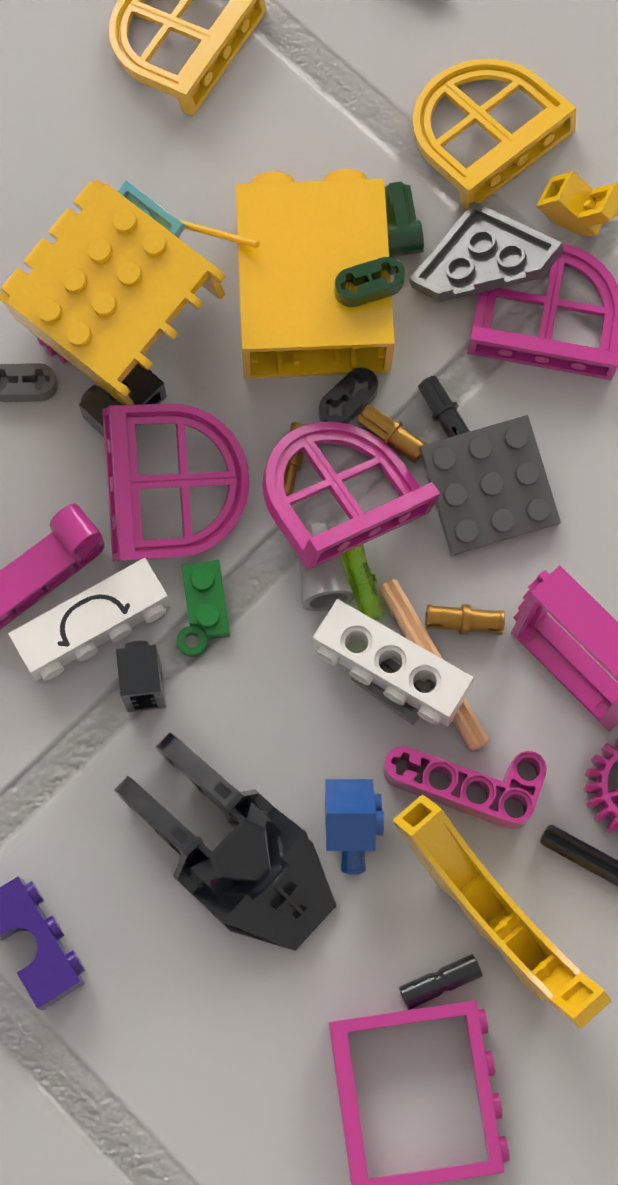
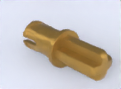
M367 405L357 419L359 424L381 438L385 445L392 446L412 460L414 464L421 458L418 448L428 444L402 427V421L395 422L372 405Z

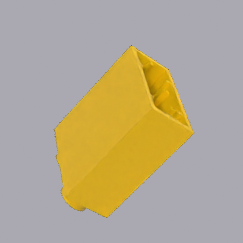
M340 169L327 174L323 181L294 182V179L286 173L265 172L255 176L251 183L236 184L237 235L260 242L258 248L238 243L244 379L347 375L353 369L360 367L368 368L375 374L391 373L395 345L392 296L357 307H347L338 302L334 292L336 276L340 271L378 258L389 257L384 179H367L366 175L361 171ZM382 271L381 278H386L388 283L391 282L388 271ZM352 281L346 282L345 289H350L352 294L358 292V286H354Z

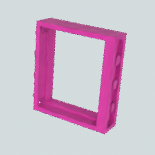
M560 565L550 574L543 570L528 586L529 590L523 596L524 601L519 605V611L513 617L516 623L511 634L610 732L618 724V622Z
M477 1000L328 1023L351 1185H426L505 1173L503 1163L510 1161L506 1137L499 1136L496 1119L502 1118V1107L499 1094L492 1093L489 1076H495V1064L492 1051H485L482 1034H488V1022L485 1009H478ZM465 1016L488 1160L368 1178L348 1033Z

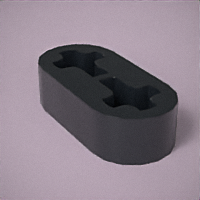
M362 367L350 371L321 399L319 404L320 421L349 424L376 397L378 379L375 373L368 368ZM355 381L360 384L365 381L368 382V392L361 389L354 396L351 395L355 389ZM345 401L341 417L338 414H334L331 417L328 415V406L331 405L336 408Z

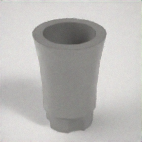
M326 523L310 524L306 527L312 537L332 528V526H327ZM340 555L310 570L306 569L298 557L303 609L308 611H326L332 608L337 599L348 604L355 598Z

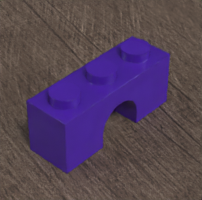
M17 876L0 887V940L3 941L19 931H28L34 935L38 947L36 957L31 964L17 972V975L37 1009L44 1010L85 984L80 974L86 970L74 950L69 953L65 951L59 940L65 934L54 916L46 918L39 907L44 902V899L34 882L31 881L26 884L23 879Z

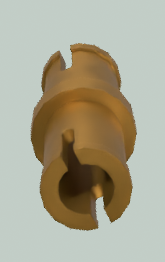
M427 604L425 629L457 630L460 635H468L469 632L503 635L505 626L504 610L471 609L469 604H462L461 608Z

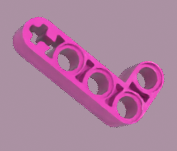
M76 503L64 507L51 519L50 528L52 532L0 570V630L93 561L105 548L101 533Z
M405 746L396 747L391 750L385 759L383 768L385 779L396 788L418 796L423 794L431 801L509 829L520 828L529 820L534 812L547 772L545 760L534 751H524L516 755L509 765L502 782ZM400 759L408 762L407 768L409 770H406L403 775H398L396 773V766L393 765L398 764ZM521 763L532 765L536 771V779L531 781L522 779L518 775L517 765ZM420 765L425 766L426 768L421 776L420 783L415 782ZM434 772L445 774L449 779V787L444 790L433 788L428 780L429 775ZM470 786L481 787L486 793V801L481 804L471 802L467 798L466 789ZM510 799L520 802L524 809L523 816L519 818L509 816L505 812L504 802Z

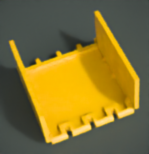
M96 179L94 183L90 181L73 201V204L81 212L77 215L69 208L65 210L48 231L56 239V242L51 244L45 238L39 241L23 261L31 269L30 273L26 274L23 270L17 268L0 288L2 290L0 301L20 324L123 405H134L128 396L131 391L121 382L137 363L146 370L151 368L153 363L144 354L162 333L172 340L176 338L178 333L169 324L187 303L197 310L200 309L203 302L194 294L201 286L220 300L225 296L221 282L226 276L216 266L106 182L103 184Z

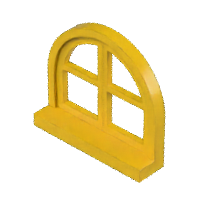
M118 0L109 22V39L118 63L135 80L177 98L182 112L192 116L198 111L267 12L264 0H230L210 30L180 19L193 0H181L171 15L144 4L146 0ZM133 15L161 26V29L141 57L132 50L128 39L129 26ZM171 31L200 43L178 75L148 63Z
M499 59L470 60L442 71L423 88L416 100L413 111L414 138L421 155L435 170L459 190L460 204L466 210L474 201L479 204L484 202L575 131L576 126L575 106L531 70L519 64ZM478 80H496L509 84L482 106H478L458 88L460 85ZM520 89L544 110L511 134L488 113ZM445 96L462 110L467 117L436 140L431 128V119L437 104ZM476 122L499 144L466 169L443 147Z

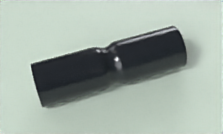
M471 954L440 968L435 973L426 974L398 988L407 1009L410 1010L442 995L445 991H452L483 977L476 958Z

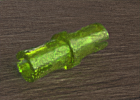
M364 545L342 554L349 583L355 594L358 610L373 620L384 617L385 613L375 585L378 581L376 574L371 573Z

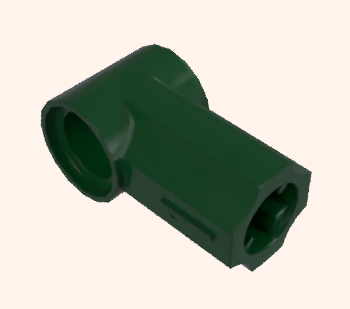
M402 182L389 183L385 187L389 257L423 253V230L421 221L416 220L411 187Z

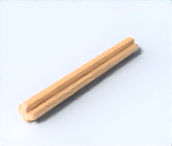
M392 579L383 583L379 587V594L404 637L443 659L398 581ZM465 698L453 718V722L469 750L475 751L485 746L489 741V737Z

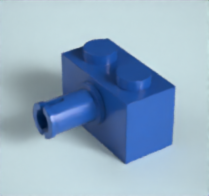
M325 779L326 851H341V871L349 875H358L366 871L365 851H376V836H383L382 795L374 794L373 779Z

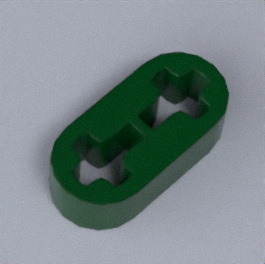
M382 257L346 268L336 276L335 297L344 306L357 307L392 296L403 287L405 279L404 266L396 258ZM387 270L389 275H394L393 282L388 283L386 278H381L382 271ZM352 281L354 286H358V292L352 294L350 289H345L346 282Z

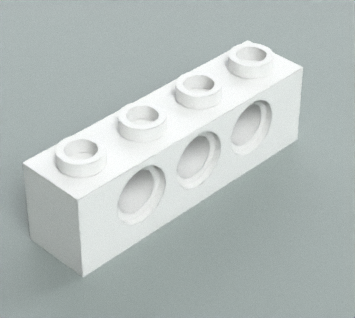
M339 599L335 601L312 637L314 649L317 650L316 655L324 662L332 666H336L337 663L351 670L349 674L354 679L364 685L369 686L372 682L384 689L383 694L388 699L399 705H404L406 702L417 708V714L433 725H438L441 722L449 726L472 689L473 676ZM353 640H362L367 644V648L361 653H352L346 646ZM387 659H394L401 664V668L397 672L387 673L380 668V664ZM426 678L431 680L436 687L431 692L421 693L415 689L414 683L419 679Z

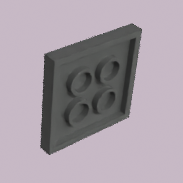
M528 415L425 444L418 448L428 482H433L441 493L435 505L451 556L561 523Z

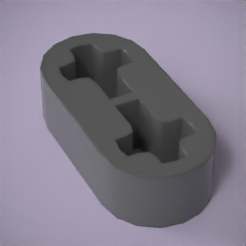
M0 364V381L1 377L6 376L10 382L6 384L4 390H0V402L45 401L52 398L57 392L58 383L55 372L46 364ZM38 376H44L46 380L43 383L42 389H36L34 382H37Z

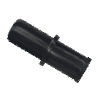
M430 376L424 379L418 385V389L433 412V421L439 422L446 436L449 438L458 435V433L460 435L470 432L457 411L458 403L451 401L438 377Z

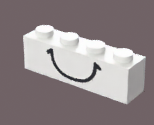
M143 558L8 634L34 680L38 681L43 678L44 681H47L61 674L64 671L63 666L75 659L84 661L98 652V646L107 641L117 642L132 633V627L143 621L151 623L158 620L166 613L165 609L170 607L167 593L146 558Z

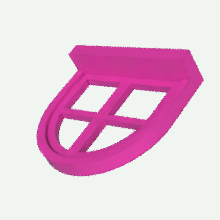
M562 243L564 252L550 268L545 296L503 288L478 294L467 354L612 380L618 368V285L610 271L597 258L578 247ZM564 266L578 271L592 283L600 296L602 306L558 299ZM496 297L544 306L539 336L533 337L491 329ZM557 308L602 316L603 326L599 348L551 340Z
M183 404L114 405L103 409L112 561L191 556L204 552L221 542L233 530L242 516L249 491V472L245 455L239 442L226 425L204 410ZM176 424L179 474L138 476L135 425ZM185 426L199 431L211 440L219 450L227 472L188 473ZM228 485L225 502L217 517L206 528L192 535L189 487ZM180 487L183 537L143 540L139 489Z
M326 421L306 424L285 435L271 452L264 469L262 481L263 496L271 517L307 570L430 513L441 493L433 482L420 487L398 455L374 434L354 425ZM329 443L348 446L368 456L370 460L336 474L317 444ZM302 450L323 481L286 496L284 489L286 466ZM379 466L400 497L364 513L343 482ZM329 489L350 520L312 537L291 505Z

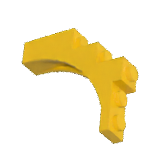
M422 794L392 820L436 885L458 903L476 931L499 950L519 981L539 999L547 1000L580 1030L612 1002L606 991L580 971L517 906L473 853L443 809Z

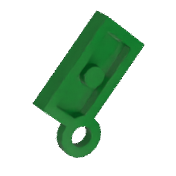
M219 560L181 565L190 626L184 627L179 632L177 645L179 650L189 657L202 654L207 647L209 639L230 637ZM196 635L199 638V644L193 648L188 647L185 644L186 637Z

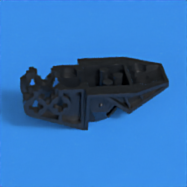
M169 732L156 746L157 751L174 768L179 769L196 786L201 794L215 804L224 813L230 824L234 821L240 823L211 851L205 846L199 836L196 837L131 777L127 776L114 791L181 856L173 877L226 928L233 933L296 951L337 906L314 844L309 840L305 830L276 809L256 789L239 792L182 741Z

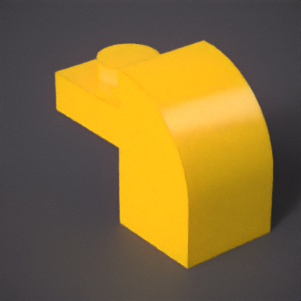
M574 171L550 178L536 207L560 227L582 236H597L603 223L611 221L618 214V183L592 189Z

